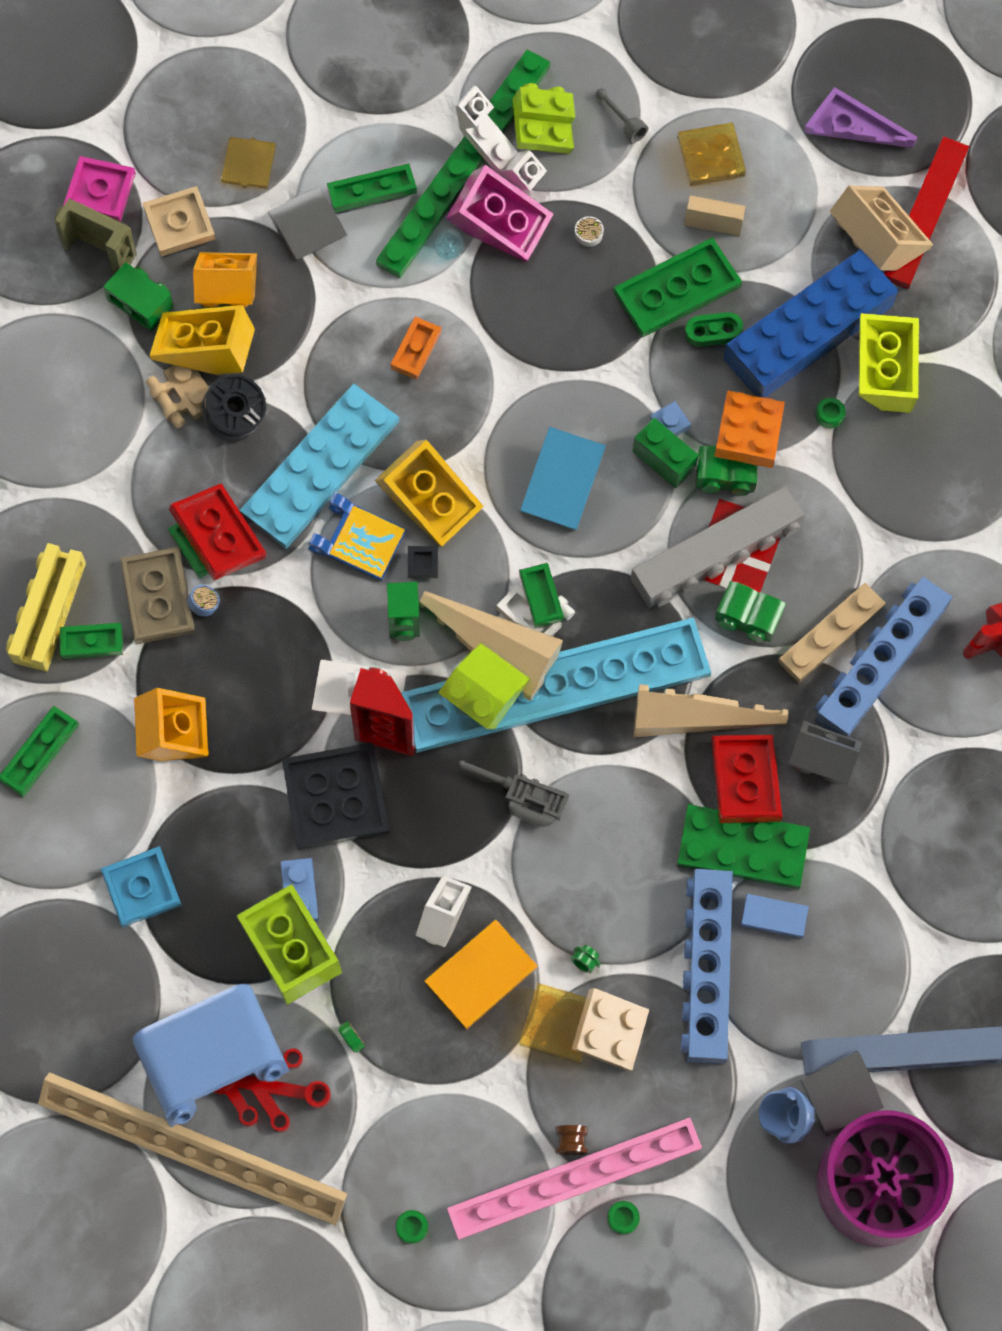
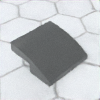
M319 186L268 211L279 236L283 237L295 262L347 236L340 220Z
M857 1050L800 1078L802 1086L812 1106L815 1108V1115L825 1136L846 1127L862 1115L884 1108L869 1071Z

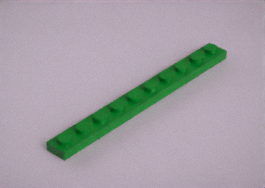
M526 49L489 101L494 108L488 113V116L503 134L514 120L513 97L518 89L529 83L539 85L550 69V61ZM465 136L376 259L377 266L400 279L455 203L472 172L479 169L485 160Z

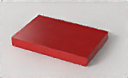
M222 483L170 504V513L214 581L265 559L266 551Z
M773 735L712 736L711 746L719 823L781 822L783 816Z

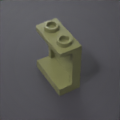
M70 198L64 207L58 208L54 222L62 248L69 250L76 239L89 243L107 252L114 274L125 262L129 265L132 264L137 256L129 226Z

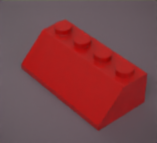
M370 667L369 670L360 668L350 700L354 740L362 743L373 742L374 746L414 756L413 713L392 676L387 675L386 671L379 668Z

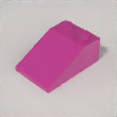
M484 165L472 172L446 219L469 236L526 262L550 222L553 213L491 168Z

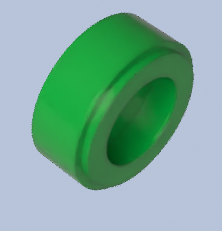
M825 398L819 402L815 417L821 426L829 429L836 428L842 424L846 409L840 400Z
M348 1021L338 1027L339 1033L354 1053H358L366 1047Z
M628 1201L616 1202L610 1207L607 1214L609 1228L619 1235L632 1233L640 1222V1214L637 1207Z
M405 1211L396 1221V1233L404 1243L417 1244L428 1233L427 1219L419 1211Z

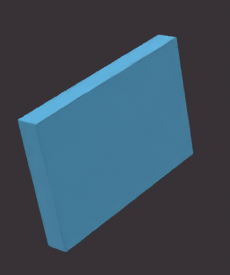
M549 426L520 511L577 531L606 445Z

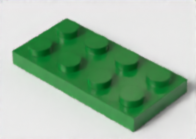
M712 237L615 286L613 293L643 338L741 288L742 281Z
M688 804L677 866L694 870L733 871V877L800 889L810 827L785 822L719 823L717 809Z

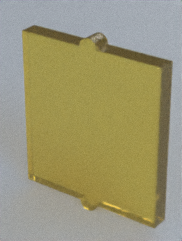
M230 137L221 183L242 185V188L249 186L268 189L276 143L258 141L254 137L250 139Z

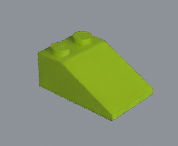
M292 884L237 915L238 920L287 1005L342 973L339 960Z

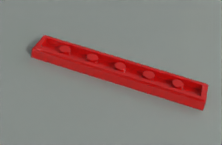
M943 136L909 214V217L929 240L970 147ZM924 253L898 270H885L884 275L893 284L909 290Z

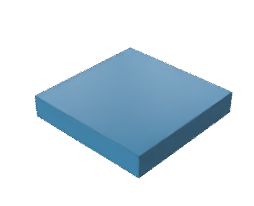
M160 846L101 868L122 928L182 905Z

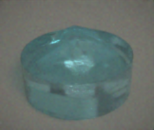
M445 230L436 237L434 248L441 258L447 260L454 259L462 253L464 240L458 232Z

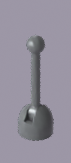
M598 89L596 97L604 100L625 122L624 133L632 143L643 139L649 129L645 122L637 117L629 119L611 101L605 89Z

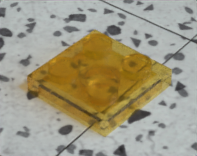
M733 122L678 132L677 138L690 186L745 177L746 168Z
M537 983L519 1046L581 1064L583 1054L571 1049L587 997Z

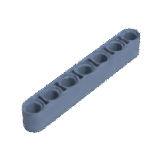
M1002 1026L807 1040L801 1042L804 1075L806 1076L856 1050L859 1051L869 1072L1002 1063Z

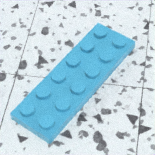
M353 383L240 509L242 516L287 549L331 500L334 492H338L399 423V416Z

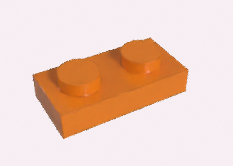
M415 316L390 364L391 370L418 380L442 333V327Z

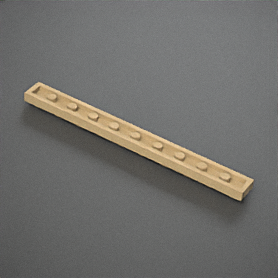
M50 1072L44 1079L38 1105L335 1226L340 1219L348 1193L178 1124L170 1127L166 1119Z

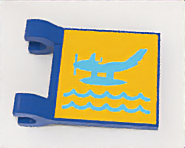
M334 492L328 509L343 516L330 541L314 533L309 542L308 550L318 555L328 556L382 582L407 529L353 504L346 497Z

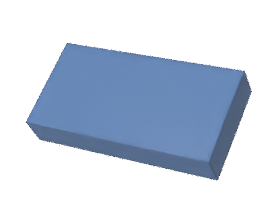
M747 894L741 926L802 939L804 937L809 906Z

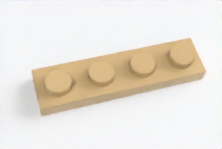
M864 583L782 655L778 663L800 683L885 607L886 602Z

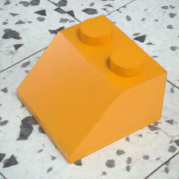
M199 252L193 268L194 303H202L204 307H217L219 304L243 305V307H247L248 304L252 305L256 287L257 254Z
M155 688L134 698L137 757L169 761L205 758L208 756L206 702L204 697Z

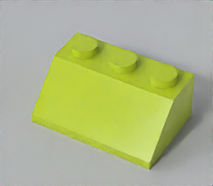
M861 313L858 396L882 411L911 413L918 400L919 318Z

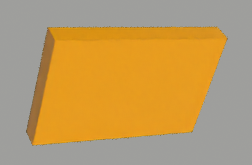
M495 919L425 980V984L467 1030L535 971L538 965Z

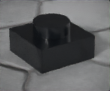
M408 546V578H438V546Z

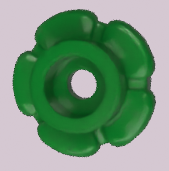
M584 945L583 947L577 946L574 948L571 962L578 969L591 974L595 967L599 968L601 965L600 961L597 960L599 954L592 947Z

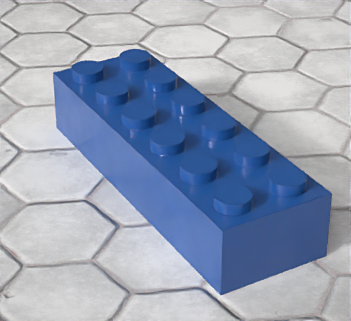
M860 249L727 343L723 359L755 396L766 398L858 332L861 313L881 315L893 307L899 290L864 251Z

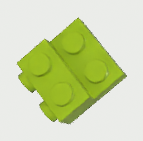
M534 83L525 84L520 87L513 97L517 148L570 154L574 149L572 122L575 119L573 93L565 92V89L562 87H552L549 90L539 89L538 85Z

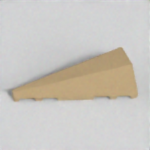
M427 591L423 593L420 599L419 606L421 608L426 606L437 616L438 623L442 626L445 624L456 633V638L469 650L473 651L480 643H483L529 677L530 681L523 689V697L529 701L533 699L542 686L545 675L558 658L563 640Z
M639 684L633 738L787 725L788 710H766L764 705L755 704L753 709L739 707V703L736 700L696 693L693 695L675 694V690L667 688L664 690V693L650 692L648 685Z

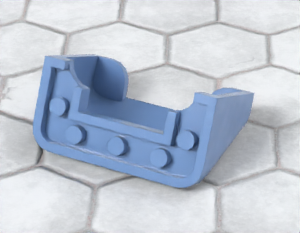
M239 984L141 1029L133 1037L136 1052L170 1127L186 1123L192 1119L197 1110L195 1100L241 1078L255 1073L259 1080L272 1082L289 1072L254 991L247 984Z

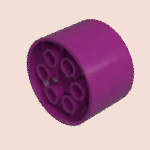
M893 1110L871 1112L849 1123L825 1149L820 1159L816 1176L819 1202L831 1224L849 1239L873 1247H887L903 1243L931 1226L947 1207L954 1182L951 1157L939 1135L919 1118ZM898 1133L909 1138L901 1152L893 1151ZM858 1134L863 1146L862 1155L848 1140ZM872 1142H879L885 1147L884 1157L873 1155L870 1149ZM850 1158L857 1162L859 1167L857 1174H850L845 1171L843 1166L844 1159ZM901 1158H908L913 1162V1173H906L901 1169ZM880 1172L883 1175L888 1173L891 1176L888 1184H880L877 1179L881 1176ZM930 1174L933 1176V1187L914 1184L915 1177ZM834 1177L849 1181V1185L835 1187ZM866 1183L870 1184L871 1188L874 1190L873 1193L868 1189ZM904 1190L912 1191L917 1199L915 1206H907L903 1202L902 1192ZM854 1191L859 1195L861 1199L859 1207H851L847 1204L845 1200L846 1192ZM877 1207H883L889 1212L890 1219L888 1223L883 1224L877 1221L874 1214ZM863 1209L869 1210L866 1225L856 1219ZM897 1210L905 1212L915 1224L904 1228Z

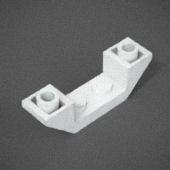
M473 86L456 105L460 131L496 173L524 190L530 191L547 170L530 150L518 152L488 116V113L494 108L477 86Z

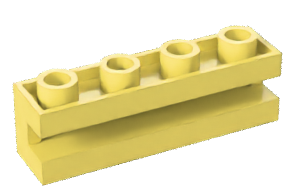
M47 543L45 551L40 552L36 562V569L38 571L35 579H31L28 583L26 604L18 610L16 617L18 626L15 634H10L6 645V651H8V655L13 663L48 672L60 638V627H64L86 565L82 552L70 549L68 554L61 552L59 546Z

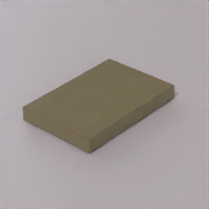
M179 547L120 558L136 645L196 633L192 611L187 601L189 595Z

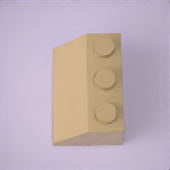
M848 185L829 211L836 219L837 225L845 230L853 239V244L858 249H862L881 271L898 270L933 246L931 241L882 186Z

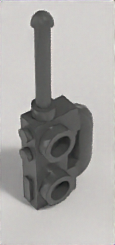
M464 760L458 763V768L461 771L471 772L502 784L504 788L509 789L506 801L509 802L508 807L513 816L541 827L549 826L555 820L560 821L569 799V794L541 784L537 779H528L524 774H515L514 778L509 776L505 778L466 763ZM524 802L543 808V814L524 808Z

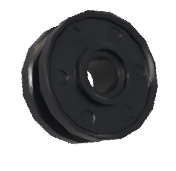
M228 374L218 378L208 388L200 405L201 418L206 428L216 437L226 441H240L249 437L263 421L267 410L266 398L261 388L252 379L238 374ZM227 404H235L239 408V412L231 411Z

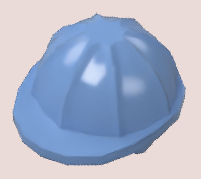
M786 1087L782 1090L770 1092L762 1099L759 1108L760 1124L763 1129L777 1137L779 1141L786 1144H796L801 1142L810 1133L815 1122V1108L804 1093L794 1087Z

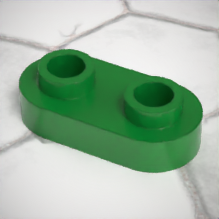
M732 312L694 316L686 324L685 338L691 345L696 347L727 344L742 333L743 321L737 314ZM730 328L732 332L726 333L723 329ZM700 331L704 335L696 336L694 333Z

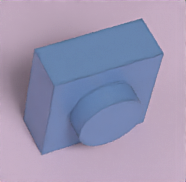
M676 401L650 415V421L656 418L676 436L684 433L691 427V423Z

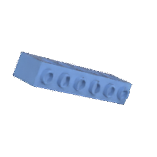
M924 576L917 585L911 582L902 595L905 600L900 607L894 604L884 618L888 622L883 629L877 626L867 641L871 644L864 652L859 649L850 662L853 667L849 673L842 672L832 685L835 691L832 695L828 697L825 694L814 708L818 711L814 722L822 728L849 736L947 609L953 598L951 595ZM916 608L921 611L923 616H913L909 609ZM891 631H901L905 635V639L895 638ZM883 653L888 658V661H878L874 654ZM864 675L868 677L871 684H861L857 680V676ZM847 698L851 700L853 707L846 708L842 706L839 699Z
M695 869L692 878H687L686 897H692L691 909H686L685 928H691L690 940H685L684 959L690 960L689 971H684L683 990L689 991L688 1002H683L682 1021H687V1034H682L681 1053H686V1062L725 1064L728 1059L733 871ZM704 898L712 899L716 903V909H704L700 904V900ZM705 928L710 929L714 932L716 939L705 941L700 937L699 931ZM703 959L710 960L714 964L715 970L710 973L703 972L699 968L698 962ZM702 990L709 991L713 995L714 1001L710 1004H704L699 1001L697 993ZM699 1022L709 1023L712 1026L713 1033L708 1036L701 1035L696 1029V1024Z

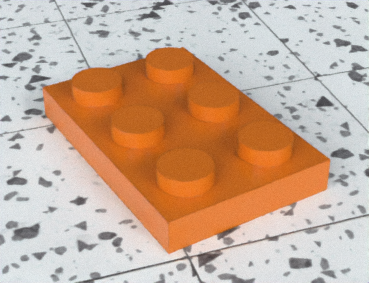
M727 390L714 457L773 468L785 402Z

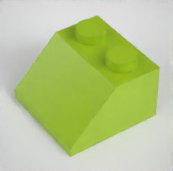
M480 643L454 669L438 693L484 728L496 729L530 681V678L483 643Z

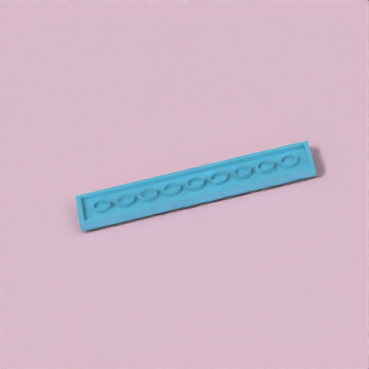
M690 618L561 651L545 675L544 682L531 701L525 699L522 691L496 729L484 728L440 695L438 692L446 681L401 692L413 713L414 741L416 752L418 753L637 696L639 684L648 685L649 691L653 692L711 676V670L695 619Z

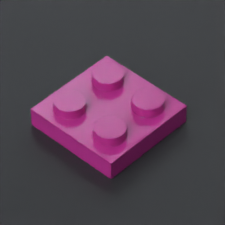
M79 156L63 206L70 198L121 222L136 175L135 168Z

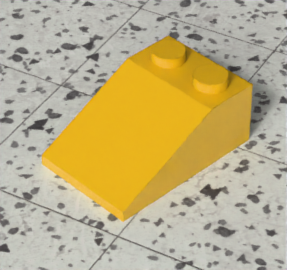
M243 305L162 313L149 356L151 360L215 375L242 373L255 328Z
M427 440L416 441L374 480L388 497L440 547L484 507Z

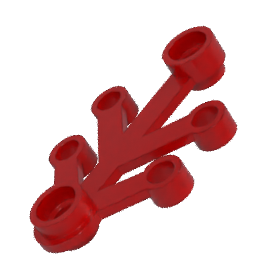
M291 1048L284 1053L283 1057L288 1069H297L302 1065L303 1056L298 1049ZM293 1053L299 1056L298 1062L295 1064L288 1063V1056ZM246 1076L214 1091L220 1095H227L239 1113L240 1122L246 1127H252L258 1122V1112L254 1107L248 1106L238 1088L251 1090L269 1116L273 1130L279 1133L288 1130L290 1119L286 1113L281 1112L270 1094L306 1100L315 1109L324 1108L331 1100L330 1089L322 1081H314L308 1086H301L279 1081H262L256 1076ZM318 1090L324 1093L323 1100L319 1102L312 1099L313 1093ZM246 1111H252L255 1114L254 1119L250 1122L243 1120V1114ZM280 1116L286 1119L285 1126L281 1128L274 1125L275 1119Z

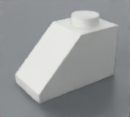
M442 876L425 905L416 936L425 939L430 944L445 947L454 932L471 886Z

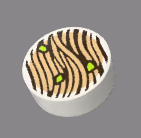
M589 216L581 218L575 226L577 242L586 247L599 244L603 238L604 231L601 221Z

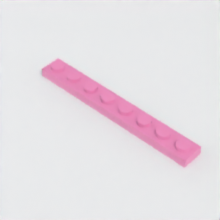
M687 1118L448 1207L447 1211L459 1241L702 1149L691 1118Z

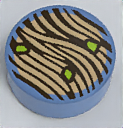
M207 585L196 586L189 594L187 600L189 608L199 616H210L215 612L220 603L217 592Z

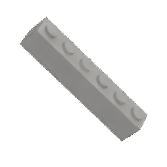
M785 486L634 567L630 580L648 608L656 604L658 607L670 602L674 598L673 595L683 590L686 593L696 588L702 579L717 577L725 570L724 567L733 562L735 565L741 564L750 557V553L757 549L764 551L773 546L776 539L784 535L786 537L794 535L801 529L805 514Z

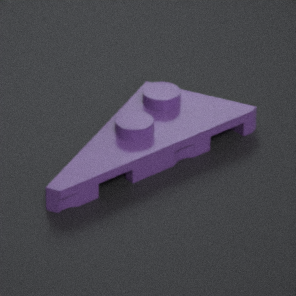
M835 87L805 125L804 132L807 134L909 148L915 145L918 138Z

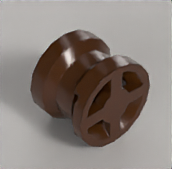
M560 1125L555 1127V1134L559 1137V1148L555 1149L556 1154H588V1149L585 1148V1136L588 1134L587 1126Z

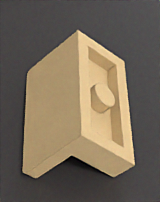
M690 195L684 226L740 236L746 206Z

